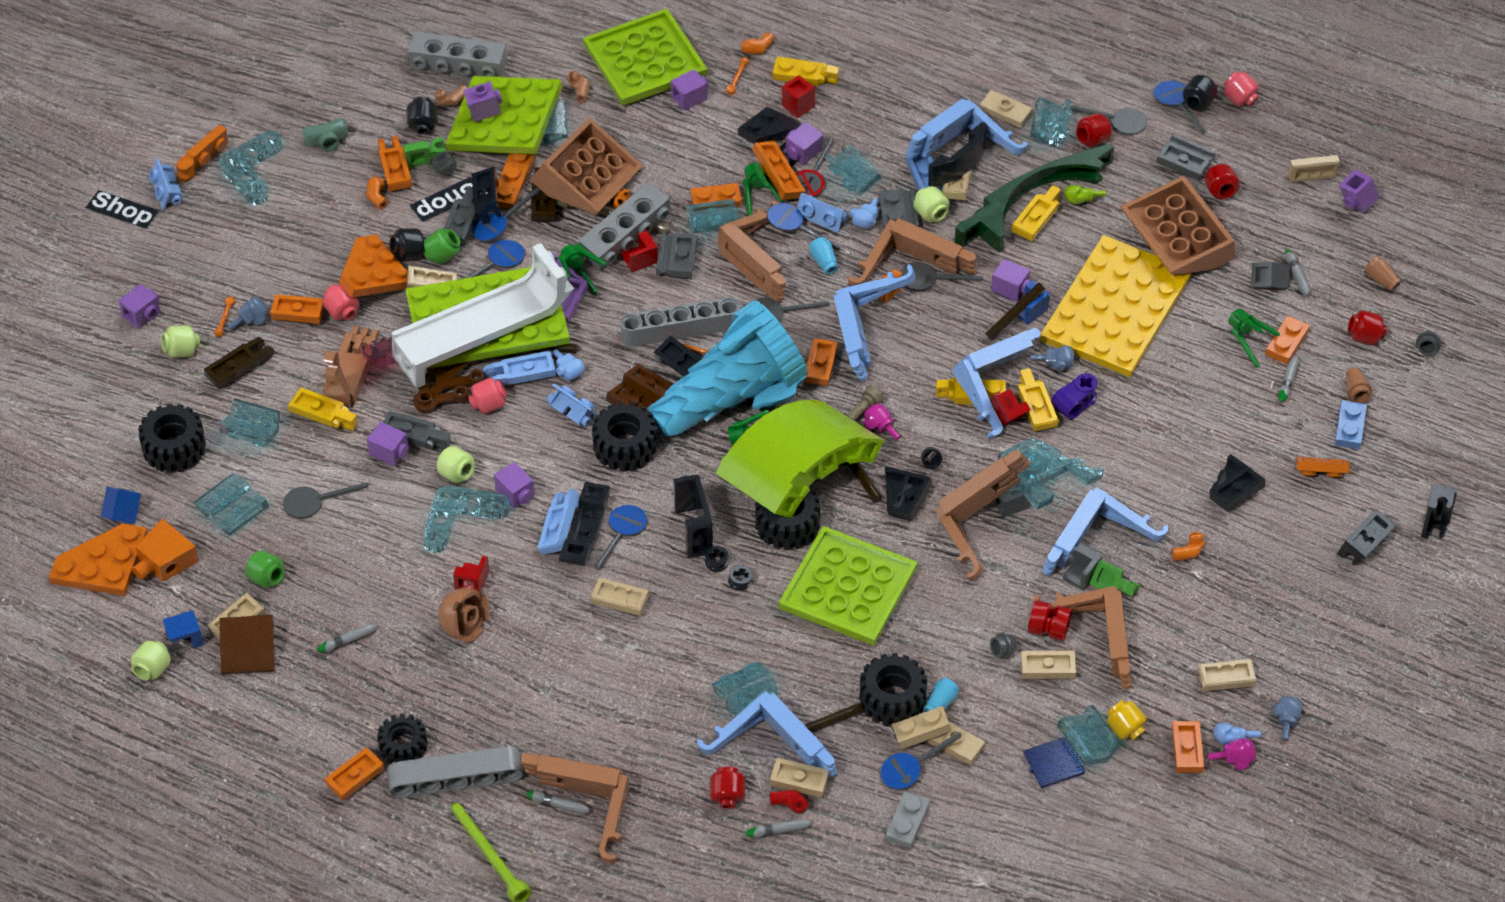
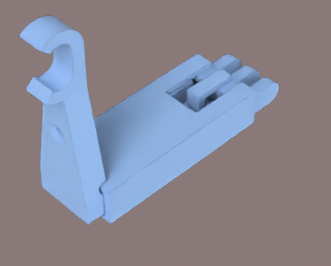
M962 98L912 135L906 156L914 158L920 154L926 158L965 129L969 128L972 130L981 122L986 123V137L998 143L1012 154H1023L1027 142L1018 145L1010 140L1012 131L1005 132L969 99L964 100Z
M910 264L906 267L908 273L904 276L895 278L893 273L889 271L887 278L836 291L837 295L834 296L846 351L850 365L860 381L867 379L866 367L872 365L858 307L892 290L911 284L915 280L916 274Z
M1037 328L1024 331L973 352L954 366L955 368L952 370L955 378L979 411L980 415L977 417V420L981 421L984 418L989 420L993 430L988 433V439L995 438L1002 432L1003 427L993 409L979 374L1021 356L1022 353L1033 346L1032 342L1040 336V331Z
M1097 487L1094 491L1090 489L1048 554L1042 571L1045 575H1051L1057 566L1062 569L1065 567L1098 514L1131 528L1154 541H1160L1165 537L1168 525L1163 526L1161 531H1156L1147 525L1150 519L1149 515H1145L1142 518Z
M767 691L757 697L723 729L715 726V732L719 738L713 743L705 745L703 740L697 739L701 752L708 755L714 754L728 742L765 719L807 765L824 768L829 772V777L837 775L833 756L774 693L770 695Z

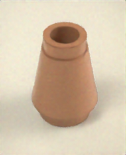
M1376 256L1365 267L1368 277L1390 291L1395 290L1401 283V280L1385 258L1381 259L1379 256Z
M1358 368L1349 369L1346 372L1348 398L1353 402L1364 404L1371 399L1372 387Z

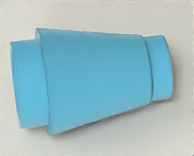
M825 237L813 240L809 244V254L826 275L835 273L839 267L831 242Z
M943 677L940 681H936L923 708L924 712L943 706L945 710L958 698L959 687L948 678Z

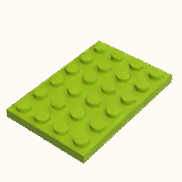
M531 267L406 288L412 323L524 277ZM562 304L550 316L431 365L427 369L570 344Z

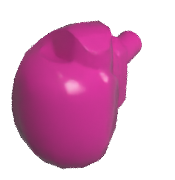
M874 404L864 412L865 421L863 424L866 429L872 430L876 428L880 433L887 430L896 441L900 439L901 436L892 427L895 421L883 404Z
M1243 738L1225 744L1224 751L1207 754L1209 761L1226 758L1227 764L1233 763L1237 769L1244 770L1249 768L1250 763L1256 759V750L1251 740Z

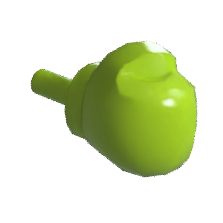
M1069 185L1064 189V197L1067 202L1075 205L1090 202L1093 200V197L1106 196L1105 190L1093 191L1092 188H1082L1079 185Z

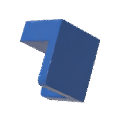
M1031 280L1025 285L1024 296L1037 284L1036 282ZM1044 290L1017 317L1027 325L1032 323L1049 309L1050 293Z
M107 486L101 517L114 521L135 523L141 493Z
M193 610L162 619L166 636L170 642L190 637L193 648L204 645L201 630Z

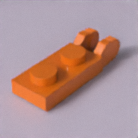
M221 124L216 126L177 162V177L180 181H190V179L195 177V171L199 167L205 166L211 157L225 149L228 144L227 129Z
M392 136L393 148L386 149L383 138L377 139L379 157L388 191L412 187L403 147L400 146L398 136Z

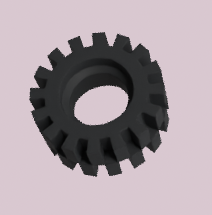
M400 713V718L396 719V716L392 715L391 721L386 718L383 721L384 726H379V733H377L379 751L384 759L387 757L388 763L392 764L394 760L395 762L418 759V756L422 758L425 755L424 750L427 751L428 743L425 726L421 724V720L418 717L414 721V715L409 714L408 718H405V713ZM401 734L413 737V740L406 745H396L392 742L394 737Z

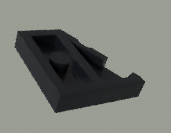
M767 106L738 128V136L753 144L784 138V133L796 130L802 124Z
M1230 454L1227 457L1225 468L1220 470L1217 482L1213 484L1209 491L1210 499L1228 512L1264 488L1265 479Z
M886 466L888 515L912 521L932 485V479L928 476Z

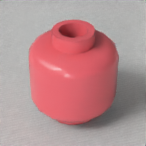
M1235 72L1224 83V94L1238 107H1242L1245 104L1251 106L1259 97L1256 94L1259 90L1258 83L1246 72Z
M334 284L325 291L323 306L333 319L343 321L350 320L356 316L360 305L358 297L351 298L341 284Z
M491 377L472 385V395L468 397L473 409H479L483 414H489L502 408L505 405V399L508 398L501 381H496Z

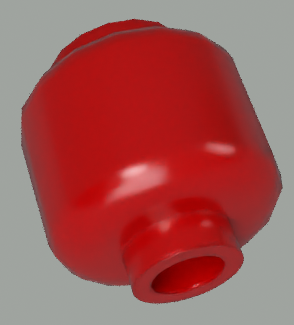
M1095 113L1084 117L1077 124V139L1086 147H1095L1103 144L1111 137V124L1102 114Z
M1215 165L1205 175V184L1214 198L1219 200L1231 198L1239 189V178L1229 165Z
M1361 310L1356 315L1353 314L1351 316L1347 331L1351 334L1353 341L1375 345L1380 339H1384L1387 326L1384 325L1380 314Z
M720 767L717 768V772L711 775V800L720 804V808L732 809L736 807L737 803L745 799V776L738 772V768Z

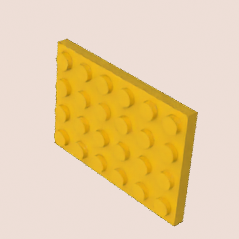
M1103 235L1040 334V341L1056 348H1061L1064 345L1070 346L1074 350V355L1131 377L1190 280L1192 272L1171 275L1156 255Z

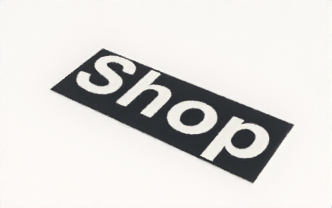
M468 177L411 204L410 207L422 222L450 210L455 199H463L467 187L472 188V178Z
M101 190L96 192L85 207L86 209L144 229L148 228L159 210Z

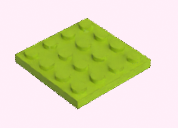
M667 8L583 38L584 47L622 106L671 89V80L693 69L700 76H707L706 66Z
M473 76L468 88L491 81L493 89L499 90L503 102L499 104L501 114L474 122L466 97L464 96L445 143L447 150L537 154L563 87L561 79Z
M822 526L778 602V609L875 646L916 572L918 562Z

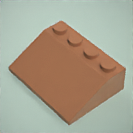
M589 118L542 164L530 181L548 197L596 215L643 165Z
M1181 176L1121 206V210L1171 275L1212 270L1235 259V240L1185 176Z

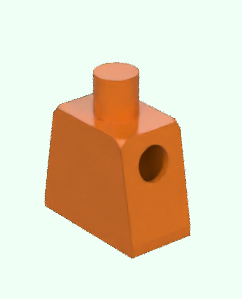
M161 519L137 544L136 552L139 563L132 567V571L140 580L153 573L161 581H166L199 561L196 546L168 522Z

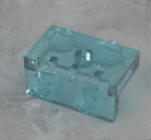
M1040 96L1035 102L1030 137L1054 148L1061 140L1064 141L1070 131L1068 122L1072 116V110H1070L1072 101L1066 99L1060 106Z
M852 143L835 158L830 154L826 156L831 163L828 165V168L836 177L841 174L844 178L841 183L849 192L854 189L859 196L882 178Z
M734 199L686 206L691 234L719 230L720 226L739 219V211L735 207Z
M235 398L231 404V413L220 423L219 432L234 439L240 438L251 441L255 445L266 446L278 434L280 411Z
M760 662L749 663L743 669L733 674L723 675L720 680L712 683L714 692L726 701L729 714L732 716L741 713L765 691L770 695L772 693L776 696L778 695L772 672Z
M1088 705L1082 715L1061 717L1057 723L1058 728L1083 766L1108 762L1119 747V742L1094 705Z

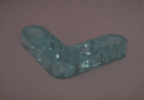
M276 131L265 132L223 154L220 158L222 173L250 204L260 205L268 198L266 185L251 167L282 150L281 135ZM248 151L257 152L254 156L245 155ZM240 176L250 177L247 181L237 180Z
M443 486L439 488L435 494L423 534L426 550L432 553H439L447 547L456 514L490 519L505 518L509 513L508 498L500 493L461 487ZM469 499H477L479 501V504H477L476 506H468L466 504V501H468ZM497 504H501L498 509L494 508ZM440 515L448 517V520L444 523L434 521ZM436 531L439 532V539L436 542H431L435 539Z

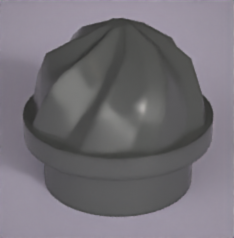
M447 151L439 153L432 160L435 172L443 176L451 175L456 170L455 157Z
M1427 330L1418 335L1416 346L1421 354L1431 356L1440 349L1441 339L1436 332Z
M1001 632L991 638L990 649L996 658L1007 659L1017 650V642L1013 635Z

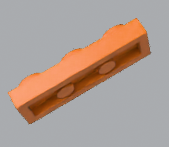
M776 141L755 143L752 151L781 199L800 198L801 193L805 194L804 187Z
M509 154L497 188L499 208L510 210L517 204L535 161V154Z

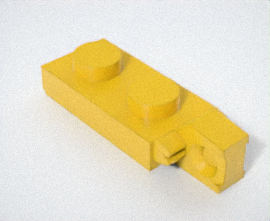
M777 56L772 79L789 82L800 75L813 86H818L819 83L824 82L837 84L839 67Z
M1052 185L1045 195L1036 194L1012 224L1011 231L1033 241L1057 211L1061 189Z
M1030 368L1020 370L1021 376L1019 380L1021 384H1018V393L1022 403L1027 402L1031 409L1027 416L1033 431L1058 427V418L1043 381H1035Z
M956 378L936 381V397L948 398L954 401V404L974 405ZM981 379L989 399L998 392L1006 391L1005 380Z
M302 387L299 388L288 404L290 412L330 427L339 428L341 426L344 429L354 431L358 425L357 415L351 413L344 406L343 402Z

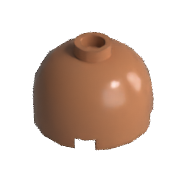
M459 588L449 592L440 604L438 616L440 626L452 638L465 642L474 641L484 631V629H479L483 621L488 622V599L484 594H480V591Z

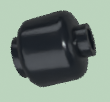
M1195 75L1183 89L1182 95L1188 107L1195 110H1203L1212 103L1218 89L1210 77Z
M417 97L407 105V125L410 129L418 134H427L437 126V106L429 98Z
M417 228L397 229L390 237V251L399 260H417L421 258L425 250L424 241L426 237H423L422 232Z

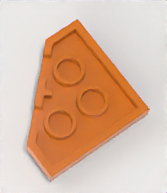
M377 234L357 237L339 283L351 298L402 290L407 288V270Z
M122 523L57 556L48 577L50 583L125 596L134 574L132 567L139 561L136 546L148 534L147 527Z

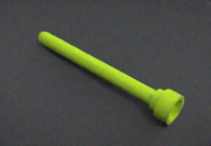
M454 803L451 807L452 812L506 883L507 895L511 901L525 902L528 900L532 890L527 883L514 877L461 804Z

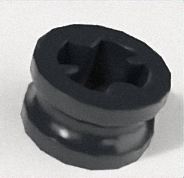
M721 546L710 547L705 553L706 567L712 572H722L727 568L729 562L727 550ZM714 557H720V561H714Z
M744 565L732 567L728 578L730 587L737 591L749 588L752 583L751 569ZM739 575L744 576L742 581L737 580Z

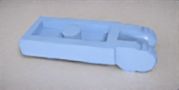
M549 351L504 359L501 362L486 365L482 370L484 376L494 378L496 381L500 380L503 387L506 384L512 385L556 376L555 366Z
M571 489L567 491L566 495L563 492L554 494L555 496H553L551 507L548 509L537 547L538 551L543 555L562 550L565 539L568 536L575 508L579 505L580 495L577 490Z

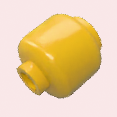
M1121 700L1107 712L1109 716L1107 718V725L1120 740L1131 738L1134 741L1146 731L1143 726L1147 721V717L1133 701L1125 702Z

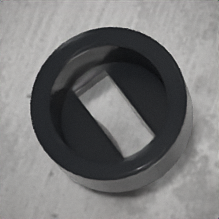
M927 447L921 453V461L925 467L934 469L941 464L942 455L937 448ZM931 452H934V453L929 457L928 461H926L925 459L929 456V454H930Z

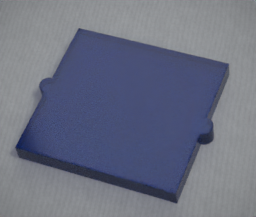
M1067 736L1023 750V754L1030 766V773L1034 774L1041 789L1085 774V770L1078 758L1079 753L1074 751Z

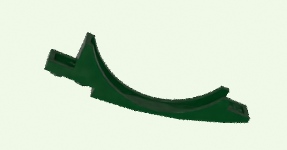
M1112 144L1099 146L1054 160L998 188L984 197L983 209H978L973 216L965 221H961L955 227V243L965 247L977 237H980L1000 253L1005 248L1003 242L1006 235L1003 225L1004 219L1011 206L1020 197L1039 186L1057 181L1078 180L1099 183L1103 180V176L1098 172L1113 163L1114 146Z

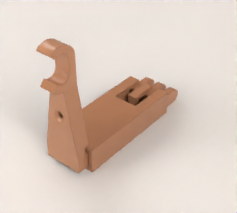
M771 200L770 207L778 203L774 200ZM755 208V214L719 227L717 245L720 247L719 253L765 295L768 294L775 301L781 302L786 285V279L779 274L782 267L747 236L769 223L767 212H762L760 208Z
M900 218L897 221L890 219L865 262L858 261L859 270L864 271L862 276L858 279L852 276L847 278L850 286L866 283L892 247L955 275L959 269L969 274L976 273V255L963 249L962 246Z
M354 325L351 333L346 332L338 352L328 350L325 352L323 362H328V366L325 371L327 378L323 388L324 396L343 402L346 408H350L351 404L355 405L377 350V339L379 337V330L373 329L371 336H369L370 328L364 327L362 333L359 334L360 326Z
M1014 450L1004 458L1001 457L939 500L940 506L935 508L937 515L961 552L957 561L965 564L968 560H971L974 565L973 571L967 574V578L970 581L976 580L982 575L983 567L960 523L1021 482L1018 474L1030 466V460L1019 450Z
M1116 586L1062 597L1057 592L1055 595L1056 601L1050 603L1052 608L1059 605L1071 608L1072 612L1106 611L1113 677L1120 676L1123 689L1131 688L1132 682L1121 591H1118ZM1035 595L1033 601L1040 600V597Z
M523 754L521 762L524 773L537 776L539 784L611 798L599 853L604 862L616 863L614 854H607L606 849L610 841H616L617 843L622 841V836L617 833V829L629 790L628 776L622 775L619 769L546 755Z

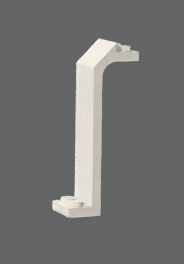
M541 243L532 246V267L524 277L391 332L392 356L417 389L425 385L427 367L552 315L574 288L567 280L564 268L559 267L555 262L553 254L547 251Z

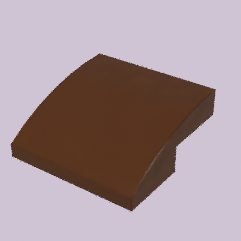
M638 364L623 375L622 383L607 392L606 401L614 406L619 405L618 403L624 402V405L634 403L635 407H644L646 412V408L662 398L673 384Z
M273 615L220 618V663L222 675L275 672Z

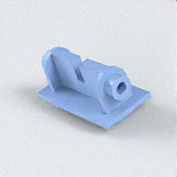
M156 159L154 167L150 169L149 180L154 185L156 199L159 200L162 210H165L167 203L180 204L183 195L179 185H176L177 180L173 168L167 164L161 166L159 159Z
M800 194L797 209L801 212L803 218L838 233L841 222L845 223L848 218L845 210L815 199L812 195Z
M552 384L557 391L547 397L550 407L563 415L571 408L566 416L581 427H587L591 423L590 417L598 415L593 410L595 406L585 398H582L581 401L575 398L576 393L565 385L560 388L556 384Z

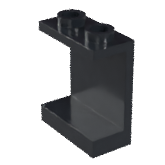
M699 474L673 479L675 514L694 510L697 513V518L685 520V549L687 558L705 556L706 551L713 547V523Z

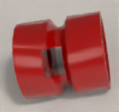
M1035 600L1027 632L1039 636L1047 633L1050 639L1064 642L1071 621L1072 609L1059 605L1052 608L1048 602Z

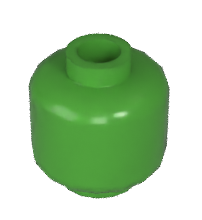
M440 228L425 239L424 254L431 262L440 265L445 264L459 253L460 239L453 230Z
M261 550L254 553L248 559L245 571L250 581L264 588H272L283 580L285 567L284 562L279 557Z

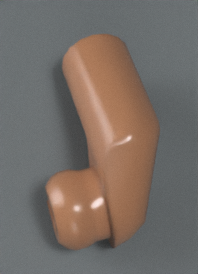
M461 85L452 94H447L444 89H440L434 94L436 103L440 106L458 105L464 99V90L468 89V87Z

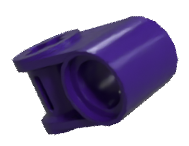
M1087 373L1079 375L1065 387L1055 392L1051 398L1053 407L1068 420L1075 419L1081 412L1096 402L1097 393L1095 390L1098 385L1095 376Z

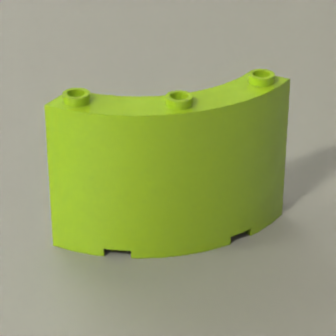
M795 401L763 415L748 428L731 447L726 456L722 458L716 474L774 514L792 517L801 501L809 493V486L817 478L822 480L828 474L837 470L838 465L844 462L850 464L857 462L874 463L885 440L824 401Z

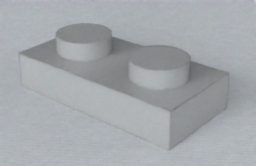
M904 791L887 830L885 841L912 849L930 806V799Z

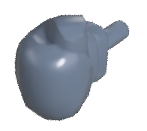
M252 297L237 311L239 317L227 326L230 330L242 322L247 326L250 323L259 326L267 320L268 307L261 298Z
M1067 345L1061 348L1047 349V354L1031 355V361H1046L1047 366H1052L1053 370L1061 372L1073 366L1074 350Z
M1282 696L1278 703L1272 706V714L1278 716V724L1284 726L1282 733L1283 741H1288L1290 727L1297 726L1303 707L1302 702L1292 696Z

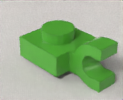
M442 137L432 140L430 145H428L427 141L403 145L408 168L430 164L431 158L446 151Z
M1099 560L1089 583L1099 589L1117 586L1118 590L1130 596L1136 595L1141 586L1134 581L1122 578L1125 570L1104 560Z

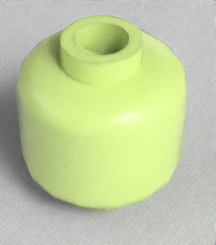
M932 186L922 188L917 192L913 207L926 222H940L949 212V201L938 188Z
M189 325L170 326L166 329L165 333H162V350L171 358L191 357L194 355L196 348L200 347L199 334L195 333Z
M456 446L444 449L438 456L437 471L441 476L454 483H462L468 480L474 473V458L470 453Z
M145 641L134 652L130 661L132 671L138 678L142 680H155L166 670L171 659L168 649L163 643Z

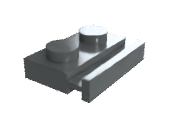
M1172 134L1171 139L1167 141L1157 155L1156 163L1200 180L1210 166L1211 161L1215 159L1216 152Z
M914 188L904 192L903 189L879 191L883 230L890 219L897 221L898 218L919 227L918 214L913 207L915 200Z
M662 232L656 276L667 274V277L692 279L698 242L697 235L679 233L666 235V232Z

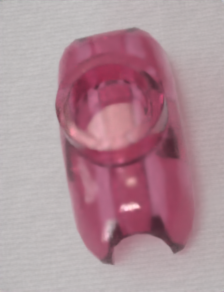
M392 336L388 340L382 338L379 342L373 340L371 345L363 343L360 347L362 357L367 361L373 360L375 368L395 363L392 356Z

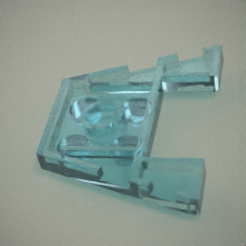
M1033 438L999 453L997 460L1001 457L1004 458L1012 451L1019 450L1030 460V466L1018 474L1021 482L1016 484V486L1037 510L1052 503L1055 495L1042 486V483L1065 472H1069L1084 484L1089 485L1101 479L1104 472L1100 467L1095 466L1094 469L1083 465L1084 460L1077 457L1072 459L1060 455L1061 450Z

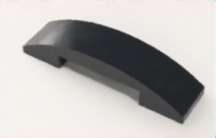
M981 122L969 132L968 143L951 157L941 155L928 165V186L935 187L951 182L969 172L980 161L985 151L986 123Z
M591 482L584 483L573 526L568 539H565L559 556L560 562L585 566L588 562L602 525L610 486Z

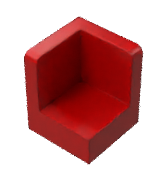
M800 75L796 76L782 86V107L798 119L815 107V87Z
M647 230L638 233V247L622 253V258L632 273L654 265L658 261V247Z
M1011 389L1002 393L998 392L990 398V402L1002 426L1023 417L1031 411L1027 402L1018 403Z
M483 555L479 565L466 562L463 564V567L456 566L453 573L455 590L469 588L481 593L490 571L488 556Z

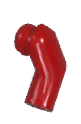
M796 790L769 792L771 806L786 805L798 814L804 813L808 808L807 800Z

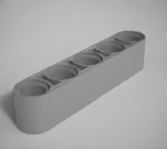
M726 297L627 314L620 320L621 341L627 346H640L664 342L670 335L675 339H682L727 331L733 323L732 314L740 310V303L735 298Z
M500 747L392 763L387 767L389 793L395 798L512 783L520 780L523 775L520 753L515 747Z

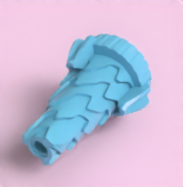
M752 300L732 314L733 323L727 332L723 334L722 340L708 350L700 361L687 369L689 373L674 383L662 398L646 408L652 414L658 431L664 437L681 434L703 420L708 422L726 408L730 407L732 409L749 397L751 399L754 398L752 407L755 411L769 408L794 398L797 385L803 382L808 374L806 364L787 331L776 317L759 301Z

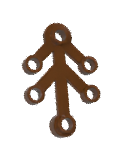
M483 359L453 364L446 373L444 372V366L435 367L436 383L430 389L427 382L429 377L428 368L425 374V385L419 387V392L413 398L414 407L420 413L429 414L436 409L438 404L466 402L469 393L465 386H471L484 380V374L481 370L475 369L469 373V376H457L467 365H477ZM454 388L452 393L440 394L444 389Z

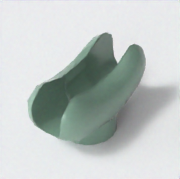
M338 118L325 124L307 126L302 130L305 137L304 142L309 147H321L324 151H332L339 146V141L344 140L348 136L347 122L343 118Z

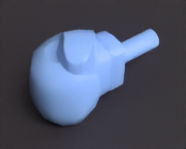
M874 198L870 205L863 204L860 209H851L850 216L856 227L870 229L875 224L878 214L876 205L879 200Z
M557 349L553 351V354L558 358L556 361L558 368L555 370L560 377L573 381L584 373L585 366L580 359L575 358L570 353L563 355Z
M1220 722L1213 728V736L1218 743L1223 745L1245 737H1261L1260 731H1245L1243 727H1235L1225 722Z

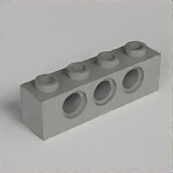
M415 31L408 50L410 68L464 76L502 77L507 62L506 44Z
M648 182L579 240V244L587 251L606 262L605 266H609L614 263L618 255L624 250H629L634 245V242L638 239V233L646 230L649 233L656 223L668 217L671 212L670 199L651 182ZM583 255L600 271L605 267Z

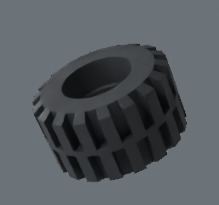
M621 402L617 406L612 404L608 406L607 410L603 408L600 411V416L596 415L592 424L593 451H595V456L597 459H600L601 464L604 466L608 464L609 469L612 470L619 468V471H625V469L632 471L636 470L637 466L641 468L645 466V461H651L652 454L656 452L655 420L649 411L645 412L642 406L635 407L634 403L624 405V402ZM619 435H631V436H633V437L628 438V439H619V438H616V437L619 436Z
M167 404V407L162 408V406H158L156 411H149L147 413L148 417H143L141 420L142 425H139L138 428L145 461H148L151 467L156 466V470L162 472L165 469L167 473H172L173 470L181 472L185 467L188 469L193 467L194 462L198 463L201 460L200 455L205 453L206 440L202 421L197 412L193 413L192 408H184L182 404H177V406ZM171 436H181L174 440H164Z
M809 488V493L794 512L797 516L794 517L779 516L760 503H755L756 530H758L759 537L764 538L766 544L772 543L773 547L777 549L780 547H784V550H790V547L799 549L801 544L806 546L810 543V539H814L817 536V531L820 528L819 497L815 495V491L812 488Z
M892 653V656L882 654L881 659L873 658L871 665L866 664L864 672H861L859 700L865 709L864 714L867 717L872 716L873 722L878 723L881 721L883 726L888 727L889 724L900 722L923 712L927 695V675H924L925 670L923 667H918V662L915 659L910 661L909 656L903 655V657H899L898 653ZM887 686H897L905 691L899 694H889L881 689Z

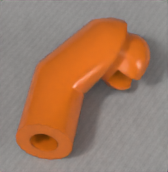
M766 32L761 39H747L741 43V50L744 53L761 55L774 41V36Z
M372 177L367 182L366 197L379 210H382L388 204V201L380 194V191L383 189L381 185H384V180L380 177Z
M628 189L617 192L613 198V208L617 209L631 197L629 196Z
M1192 532L1189 535L1190 541L1185 547L1172 548L1173 561L1196 558L1205 546L1203 534L1201 532Z

